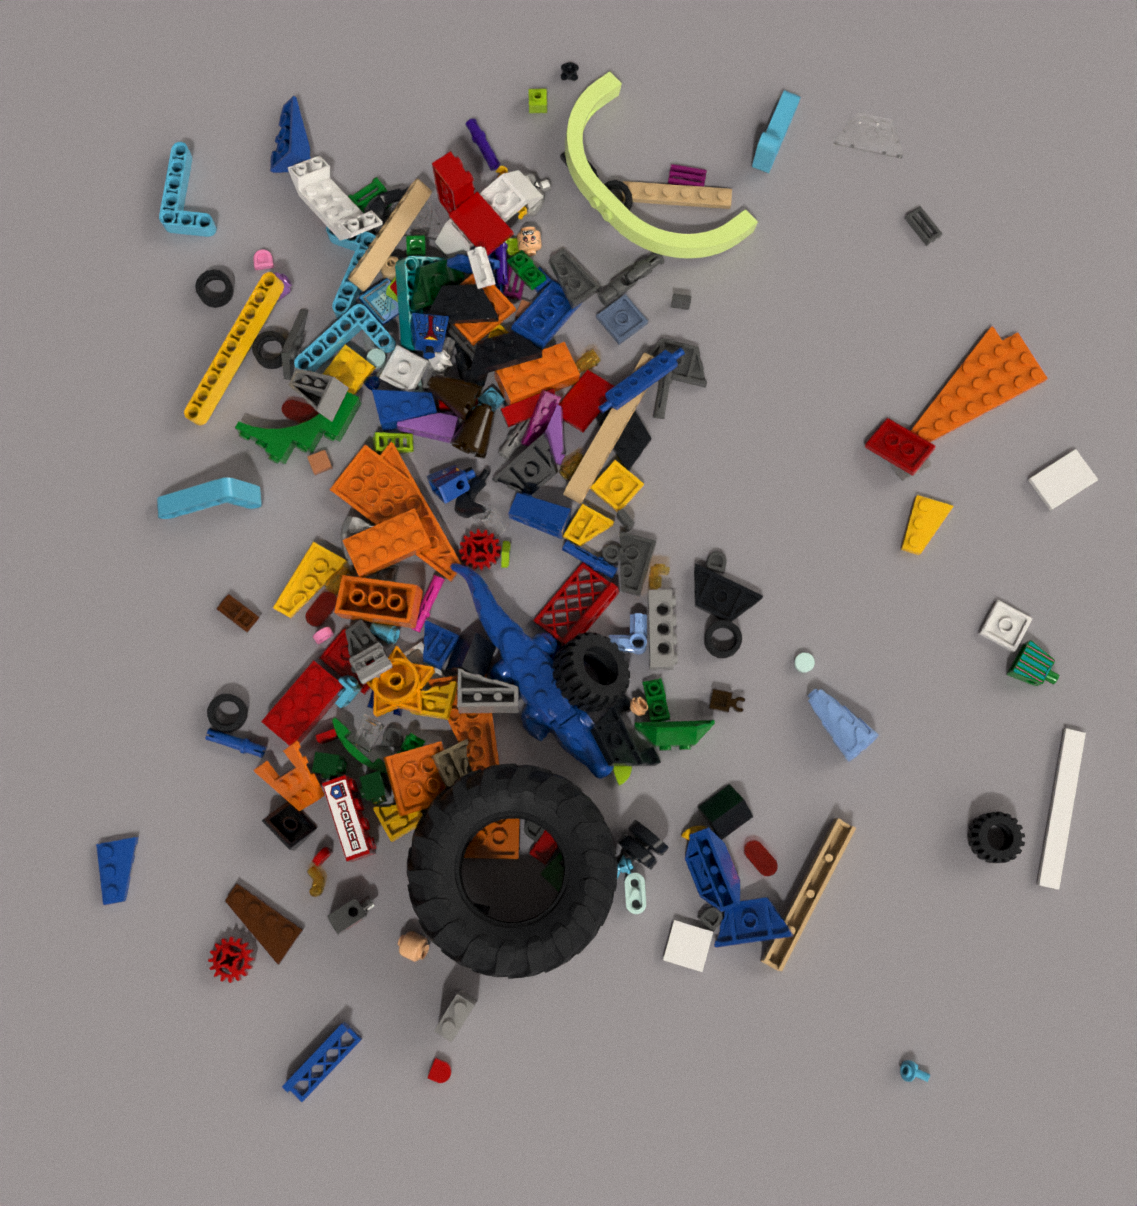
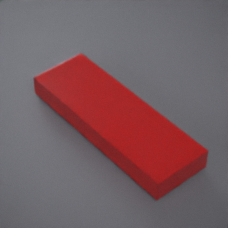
M553 388L547 390L548 392L555 394ZM541 393L501 408L500 411L507 426L511 427L531 419Z

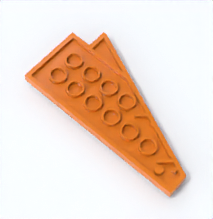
M992 326L915 424L911 432L931 443L1040 385L1048 378L1018 332L1002 340Z
M390 442L381 455L377 454L367 445H364L329 490L375 525L415 508L432 545L431 548L416 554V556L452 582L457 573L451 570L450 565L453 563L461 564L395 445Z

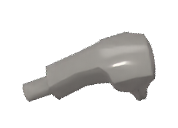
M347 516L341 528V544L344 557L347 559L348 570L356 569L342 540L375 526L357 516Z

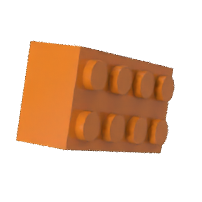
M565 341L541 350L542 358L495 371L494 378L507 406L537 395L542 390L547 391L553 388L556 392L578 382L580 373Z
M415 508L342 540L358 576L362 578L432 547Z
M342 575L334 613L344 619L358 621L362 619L365 622L416 629L423 590L414 584Z

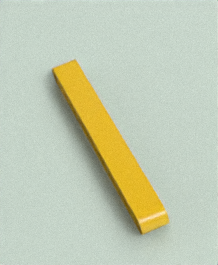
M266 272L260 278L184 410L185 417L196 425H204L209 420L283 292V282L272 272Z

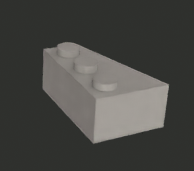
M296 368L288 384L306 402L314 407L317 412L330 421H333L348 390V387L335 377Z
M458 668L459 713H519L518 686L495 679L491 680L482 677V675H475Z

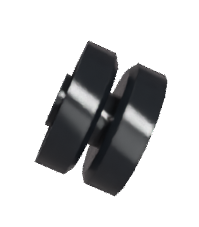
M634 820L628 829L636 838L633 839L628 834H622L617 843L634 860L652 870L657 863V858L650 853V850L657 855L663 856L669 847L648 828Z

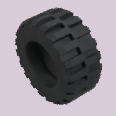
M592 632L579 634L563 645L554 656L555 660L553 661L552 668L555 669L553 671V679H556L555 685L557 689H560L562 692L560 694L563 698L566 697L569 700V704L572 706L576 705V708L582 711H602L621 699L629 687V664L624 659L623 651L620 652L619 646L616 643H612L610 638L602 637V634ZM583 661H586L594 668L598 675L599 683L595 682L588 675Z

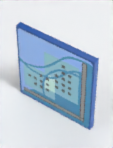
M388 278L358 297L382 326L399 315L398 302L386 295V289L391 283Z

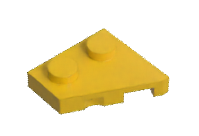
M452 681L449 685L432 687L427 691L422 690V713L409 712L414 715L449 720L458 686L457 682Z

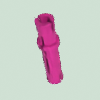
M433 575V579L420 604L416 629H410L421 632L426 618H429L431 615L429 612L445 582L443 578Z

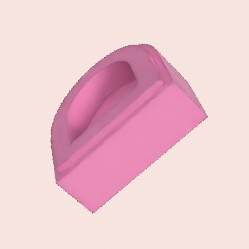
M262 249L254 254L255 270L274 268L273 257L269 251Z
M328 626L313 635V639L320 645L334 636V632Z

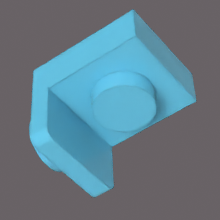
M350 675L343 676L338 680L345 687L339 692V698L335 702L340 708L349 705L362 689L358 684V680Z

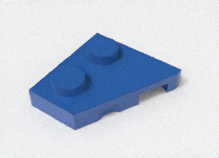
M456 254L455 257L447 259V267L470 275L473 274L468 256ZM488 259L491 270L500 268L499 260Z
M426 620L424 624L423 662L441 670L459 640V635Z

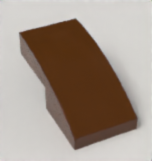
M230 594L216 608L247 633L260 618Z

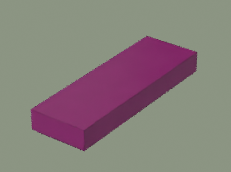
M542 390L522 438V444L526 446L531 445L546 431L556 406L560 402V396Z

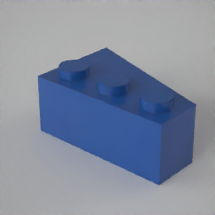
M372 390L383 432L397 429V423L400 421L437 413L432 393Z
M517 493L508 515L509 519L562 539L571 519V509L533 498L527 493Z

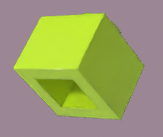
M528 89L529 113H547V90Z

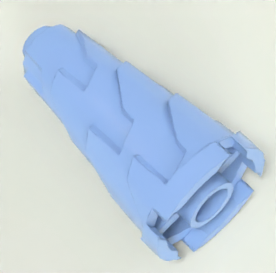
M816 688L808 695L810 698L808 702L848 762L856 758L862 750L866 749L877 739L879 734L822 689L818 690Z

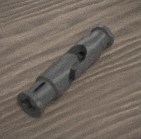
M652 252L647 258L639 260L631 271H625L610 282L605 290L597 292L600 302L608 306L611 300L623 295L639 279L649 275L652 269L659 264L662 265L664 263L663 256ZM623 276L625 277V282L630 284L629 286L622 284L621 278Z

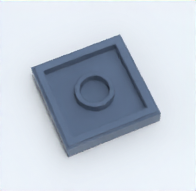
M626 294L596 315L597 320L618 345L648 324V320Z

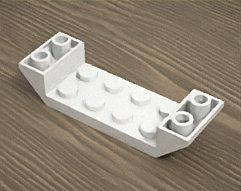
M320 155L288 167L299 197L339 240L354 237L382 225L381 219L372 210L363 213L330 178V166Z
M519 170L502 174L480 193L504 222L509 220L525 205L530 209L543 198V195ZM451 219L445 223L435 241V244L448 258H453L456 254L468 256L467 251L476 248Z

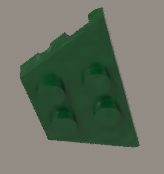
M450 258L416 268L411 304L412 310L432 305L442 286L459 285L465 280V276L461 271L447 267V259Z

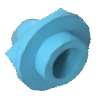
M623 855L619 861L617 879L621 871L622 873L631 874V870L634 869L630 857L626 858Z
M905 1060L901 1065L900 1074L904 1081L911 1082L917 1077L928 1082L930 1074L918 1069V1064Z

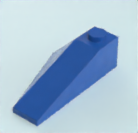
M292 96L282 108L279 121L281 130L275 138V142L278 144L276 151H272L270 171L273 173L289 172L288 167L311 159L310 145L295 96Z

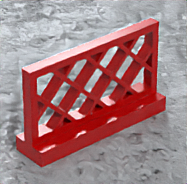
M582 562L533 621L565 645L577 635L584 634L590 629L620 593L619 589L615 584L610 583ZM584 569L590 573V580L579 581V574ZM602 582L606 585L602 591L594 592L593 583ZM591 583L592 593L580 594V585ZM577 585L578 594L567 595V588ZM592 596L591 605L582 607L581 598ZM578 598L579 607L568 609L567 599ZM558 600H565L566 609L555 610L554 604ZM580 611V618L577 621L569 622V612ZM566 613L567 622L556 623L555 614ZM552 614L553 624L545 625L540 621L545 615ZM567 626L568 632L563 638L557 634L556 627Z

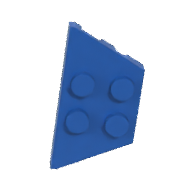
M758 898L740 901L739 906L725 910L719 936L714 945L716 948L788 938L793 937V933L769 898Z

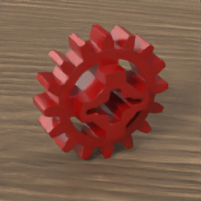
M477 529L476 534L470 531V537L464 535L465 542H460V546L463 549H460L459 553L463 555L461 557L462 561L467 560L466 567L472 565L473 571L480 567L482 572L485 566L491 569V563L497 564L495 558H500V554L497 552L501 551V546H496L499 544V540H493L495 537L493 533L488 535L486 529L483 533L480 532V529ZM491 544L493 546L492 554H490V552L488 551V548ZM468 546L472 549L470 556L467 554ZM483 547L484 552L482 553L479 551L477 553L476 548L481 549Z
M230 937L229 942L226 938L221 939L222 945L216 943L215 947L217 950L210 951L214 956L208 959V962H213V966L209 969L216 970L214 977L221 975L220 981L223 982L228 978V982L232 983L234 977L237 981L242 980L241 974L247 976L248 972L246 969L253 968L249 964L250 961L255 960L254 957H250L253 949H247L248 942L242 944L243 938H238L236 942L235 937ZM231 945L240 948L241 951L238 952L234 950V948ZM221 951H222L223 955H222L221 959L219 960V955H220V953H221ZM232 956H239L238 958H235V960L232 961V963H224L228 961V959H230ZM242 959H244V964L241 968L240 964L242 962ZM222 968L229 969L230 973L223 971Z

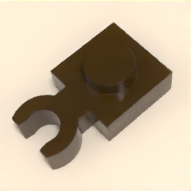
M712 689L709 709L728 713L729 709L733 708L735 712L741 713L744 709L738 708L736 704L738 701L745 702V698L737 697L733 699L732 692Z

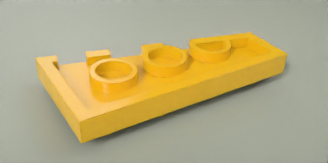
M313 542L273 609L291 619L347 563V560Z

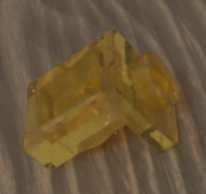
M654 564V566L650 567L648 590H658V588H661L662 577L658 575H668L670 567H665L664 564Z

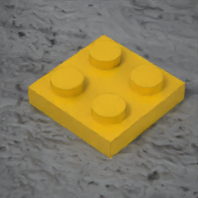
M345 344L323 374L335 377L348 387L347 392L356 395L375 370V367Z
M614 460L591 486L590 490L618 512L626 507L642 489L644 483Z

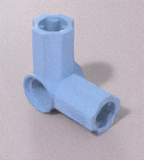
M642 613L630 615V635H609L610 641L619 646L620 652L639 655L646 651L647 615ZM636 640H640L644 644L642 647L637 648L633 646V643Z

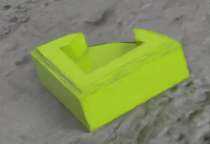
M517 238L506 240V244H508L506 253L514 256L520 252L518 250Z
M503 541L501 568L509 567L510 541Z
M614 766L613 772L619 786L628 780L632 766Z

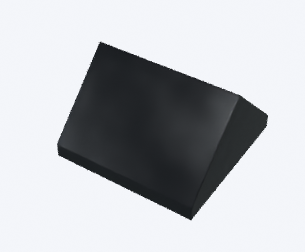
M476 632L460 635L446 671L458 674L459 668L465 672L485 677L496 646Z
M730 784L697 807L721 840L753 818L743 797Z
M288 801L262 820L289 850L293 851L317 829L301 811H298Z

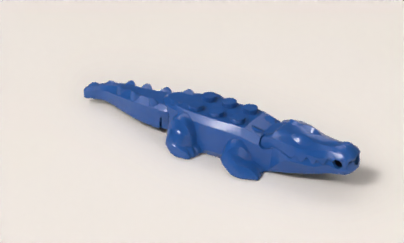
M451 564V570L461 575L467 582L482 627L492 644L500 650L501 659L494 664L490 671L491 680L495 679L518 686L519 696L526 704L521 715L524 729L529 735L539 741H543L548 733H552L559 745L576 760L587 766L596 778L602 779L607 777L613 771L614 766H608L590 731L596 723L585 711L577 709L576 705L572 706L569 704V700L566 697H562L560 694L562 692L555 685L556 679H553V671L555 669L552 666L555 660L554 656L561 648L557 640L546 632L529 637L498 605L489 587L478 573L464 565Z

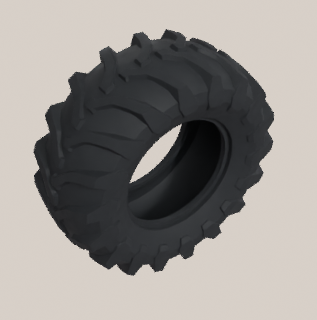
M516 763L489 766L484 770L478 769L456 780L451 787L447 786L436 796L428 806L426 814L423 813L413 833L412 847L409 848L407 858V877L409 881L407 887L413 910L419 918V924L430 940L441 948L442 953L461 966L471 968L472 971L497 978L508 977V979L535 976L542 972L547 973L567 963L576 954L581 953L594 939L600 926H603L613 903L614 891H616L618 864L615 857L617 853L610 829L604 821V816L590 797L582 793L581 788L565 777L553 774L551 770L538 766H517ZM516 818L533 822L552 836L563 858L564 874L560 891L546 910L525 921L506 922L486 915L474 905L464 887L462 864L468 845L479 831L496 821Z

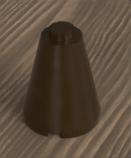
M441 374L432 375L427 383L429 391L464 421L475 407V402L480 397L483 387L477 384Z
M485 403L476 405L453 436L450 444L464 453L475 454L474 457L485 459L494 412L491 410L492 407Z

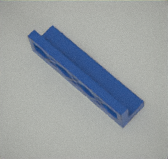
M343 1022L290 1077L282 1088L287 1093L291 1091L303 1102L362 1038L346 1022ZM348 1032L355 1041L350 1046H341V1037ZM330 1049H338V1059L336 1061L327 1062V1052ZM341 1049H346V1051L341 1055ZM314 1065H323V1075L321 1077H312ZM299 1081H308V1091L304 1095L295 1088Z

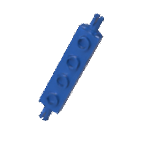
M680 347L672 354L664 350L606 392L607 401L598 406L600 412L604 413L611 407L616 410L620 409L678 366L677 359L685 354L683 349Z

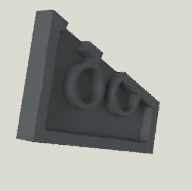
M564 249L550 257L549 264L572 309L599 291L600 286Z

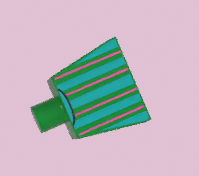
M1031 640L1023 643L1006 674L1033 686H1039L1045 680L1054 685L1060 676L1051 670L1055 660Z

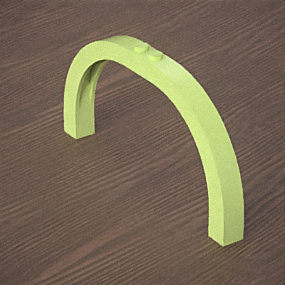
M608 72L591 84L580 95L571 111L565 136L566 163L572 179L580 192L589 201L590 205L602 215L603 219L609 222L620 234L636 245L657 254L675 258H702L722 253L734 247L754 232L758 221L746 209L723 226L696 234H681L661 230L635 216L595 175L586 159L583 147V131L586 124L600 108L619 96L622 83L611 72Z

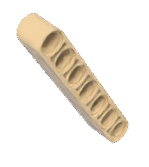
M417 178L410 185L350 273L348 280L360 290L365 291L370 286L432 194V190L420 179Z

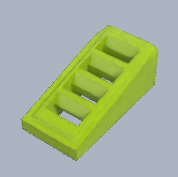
M375 432L373 435V451L377 454H382L388 446L387 439H391L395 447V439H399V447H396L399 453L413 452L412 433ZM403 438H407V447H403ZM380 440H383V447H380Z

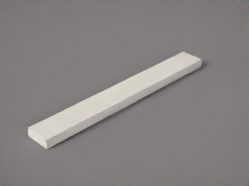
M1067 728L1063 731L1037 881L1039 886L1056 890L1060 888L1086 735L1084 732Z

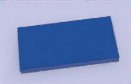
M552 280L513 323L511 329L543 349L581 304L572 309L560 284Z

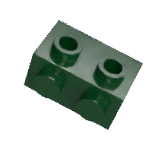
M315 752L312 772L321 775V778L325 780H332L346 774L348 763L340 755Z
M377 771L360 777L362 786L359 787L362 798H365L366 801L378 805L387 802L386 798L391 797L384 773Z

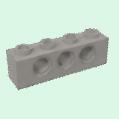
M672 589L648 590L649 670H673L674 664H677V653H674V645H677V634L673 633V626H676V614H673L672 607H676V596L672 595ZM663 606L667 609V613L661 615L657 612V608ZM663 625L667 628L668 632L660 634L657 627ZM666 645L668 652L665 654L660 653L658 646Z

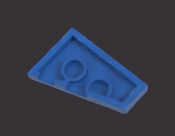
M139 837L96 844L103 905L126 901L131 879L132 863H134L135 848Z

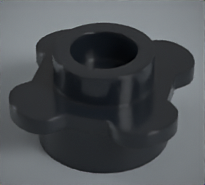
M568 62L561 66L562 80H578V65Z

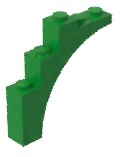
M346 392L333 421H330L322 414H318L311 420L286 428L265 429L238 421L235 429L238 431L239 437L246 441L251 439L255 441L257 446L265 449L270 461L276 464L279 462L286 464L295 446L302 452L306 453L309 451L313 453L322 436L330 441L337 440L341 442L362 403L358 396Z

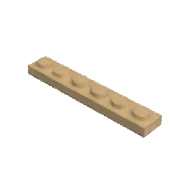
M623 181L632 194L633 202L722 209L731 208L732 189ZM622 192L621 201L625 202V194Z

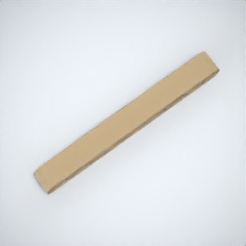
M644 353L632 374L655 357ZM646 390L620 409L612 408L569 481L563 493L564 496L579 504L582 503Z

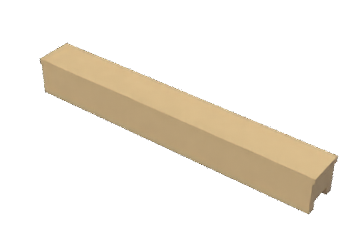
M839 818L834 819L782 918L793 933V937L771 940L760 960L761 962L777 971H783L856 830L854 826H850Z

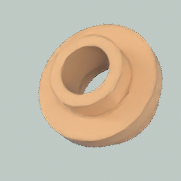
M634 697L630 701V709L634 714L643 716L648 710V704L642 697Z

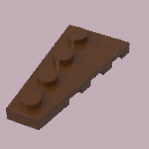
M236 884L225 899V902L274 961L280 965L303 929L243 886Z

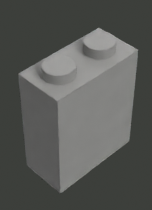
M460 990L434 1031L452 1043L477 1003V1000Z

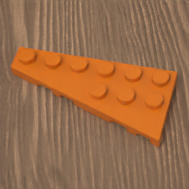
M458 675L430 679L428 682L431 688L449 685L452 681L458 684ZM457 686L448 722L458 742L464 739L468 740L467 758L472 771L484 770L489 766L499 765L492 713H459L457 707Z

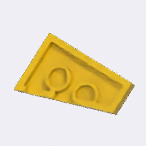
M916 495L901 550L920 555L954 506Z

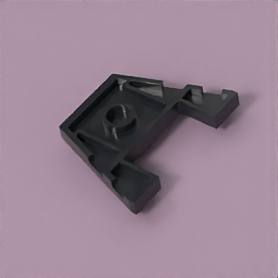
M625 694L607 710L590 731L608 766H656L661 761L654 747L639 752L621 718L622 715L631 712L630 702Z

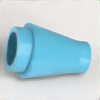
M372 623L369 629L373 635L388 644H395L400 635V629L394 625Z

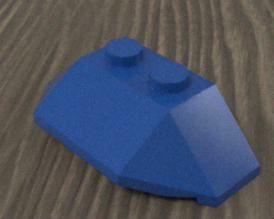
M709 827L690 834L685 861L699 896L716 907L720 912L739 906L740 879L725 843Z

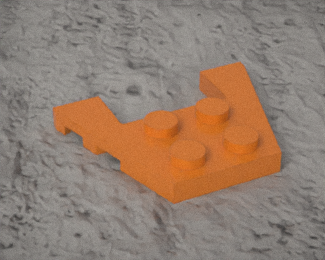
M296 741L283 750L295 768L279 776L270 763L265 761L253 771L292 806L301 811L320 800L325 794L315 774L310 773L306 765L308 760L306 756L302 757L299 751L301 746Z

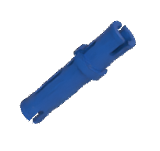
M569 540L566 541L562 548V551L611 579L618 570L617 567L604 561V558L591 554Z
M209 728L206 733L209 734V736L206 735L205 737L207 741L240 750L242 754L249 753L263 758L265 752L262 751H266V746L250 742V739L247 738L241 739L213 730L212 728Z

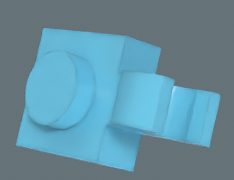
M490 387L478 398L480 403L478 405L485 403L491 406V410L494 412L505 402V399L493 387Z

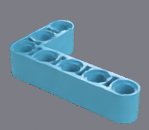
M783 91L767 131L762 133L752 164L753 168L766 173L770 172L801 96Z
M177 142L171 148L159 220L169 233L211 237L216 233L217 227L209 214L183 211L193 159L187 145L183 142Z
M326 226L329 240L333 244L355 251L332 303L334 314L337 319H340L348 310L356 305V298L362 292V290L348 280V277L369 247L366 245L372 243L376 236L366 231L354 236L357 237L355 240H349L350 238L339 240ZM348 291L353 292L351 295H345ZM342 307L346 308V309H345L344 311H342V312H339V311H338V310H339L340 308H342Z
M356 304L299 354L294 361V365L296 368L302 369V364L308 361L307 368L303 370L315 372L362 329L385 353L392 352L395 349L396 342L364 305ZM361 311H365V315L362 318H358V314ZM346 324H351L350 329L344 331V326ZM377 325V329L374 332H370L371 326ZM336 336V341L330 344V339ZM388 338L389 343L386 346H382V341ZM322 349V354L316 356L317 350Z
M220 478L157 498L158 518L171 519L224 503L248 509L259 508L262 506L260 486L234 478Z

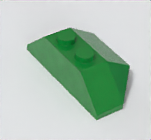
M715 720L635 722L634 729L654 748L659 747V751H670L671 747H679V750H691V746H695L715 724Z

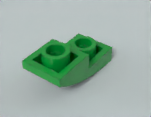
M522 250L507 260L510 267L531 290L546 281L545 275Z
M662 678L642 682L645 700L648 704L650 722L670 720Z

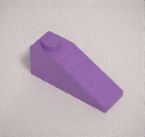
M557 405L545 433L548 436L555 463L558 467V465H562L565 455L563 454V409Z
M445 412V414L436 413L400 421L397 423V428L399 432L412 433L416 436L450 443L458 430L459 419L450 412Z

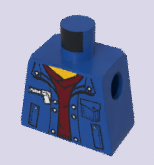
M412 313L410 328L414 349L423 351L424 358L432 359L435 357V352H442L449 316Z
M453 465L426 477L432 492L446 504L470 489L468 480L476 477L472 467L461 470L456 465Z

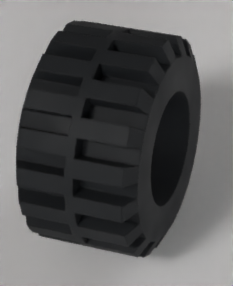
M990 812L982 814L979 818H975L973 820L974 824L969 827L971 833H968L967 838H971V842H968V844L974 848L971 851L974 854H978V858L985 860V862H1010V860L1017 858L1016 854L1022 852L1020 847L1025 845V842L1022 841V838H1025V833L1020 831L1023 827L1022 825H1017L1018 820L1011 818V815L1008 813ZM994 825L1003 831L1005 837L1004 844L999 850L994 849L987 839L988 831Z

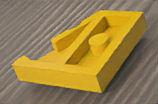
M582 504L564 533L563 538L580 547L612 527L614 521Z
M396 805L373 808L391 842L414 830L423 815L420 810L399 816Z

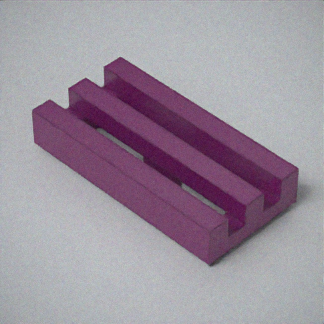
M671 164L668 184L704 187L707 170ZM672 177H679V178H683V179H685V180L676 179V178H672ZM688 180H697V181H701V183H700V182H694V181H688Z
M509 265L508 284L504 287L503 295L506 298L509 296L512 299L518 298V300H521L525 283L521 280L519 291L515 293L519 279L516 273L512 291H508L513 272Z

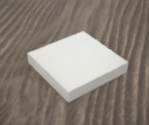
M397 345L379 378L402 391L414 392L430 362Z
M996 600L979 634L1014 653L1033 618L1000 600Z
M673 920L663 960L703 972L713 932Z

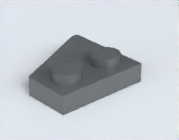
M362 619L345 631L350 657L378 642ZM351 667L352 672L355 674L354 667Z

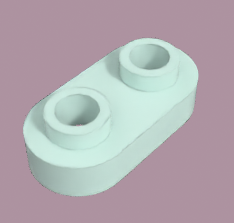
M631 873L624 881L626 908L633 914H640L646 908L645 880L642 875ZM636 879L638 881V885L636 887H632L631 880ZM633 900L639 901V906L637 908H634L632 906Z

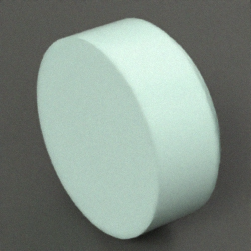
M372 349L367 354V361L375 369H379L386 363L385 353L381 349Z
M801 653L794 660L795 668L801 673L809 672L815 665L814 658L809 653Z

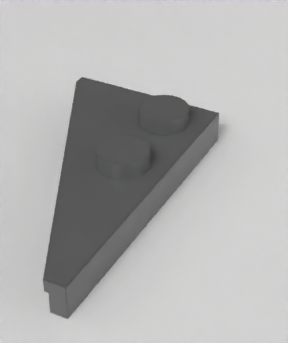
M300 309L281 351L283 375L286 380H291L293 376L294 361L298 356L299 348L303 344L302 336L308 310Z

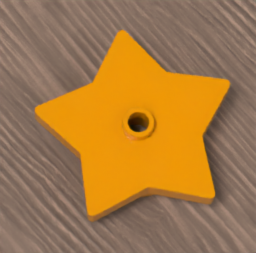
M395 646L388 657L393 664V668L380 674L379 678L375 677L367 682V685L374 691L373 714L375 717L382 716L398 708L421 714V690L435 673V669L431 666L411 663L401 649Z

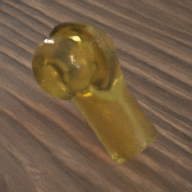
M314 865L307 873L313 879L312 888L309 889V893L311 896L317 897L324 892L325 878Z

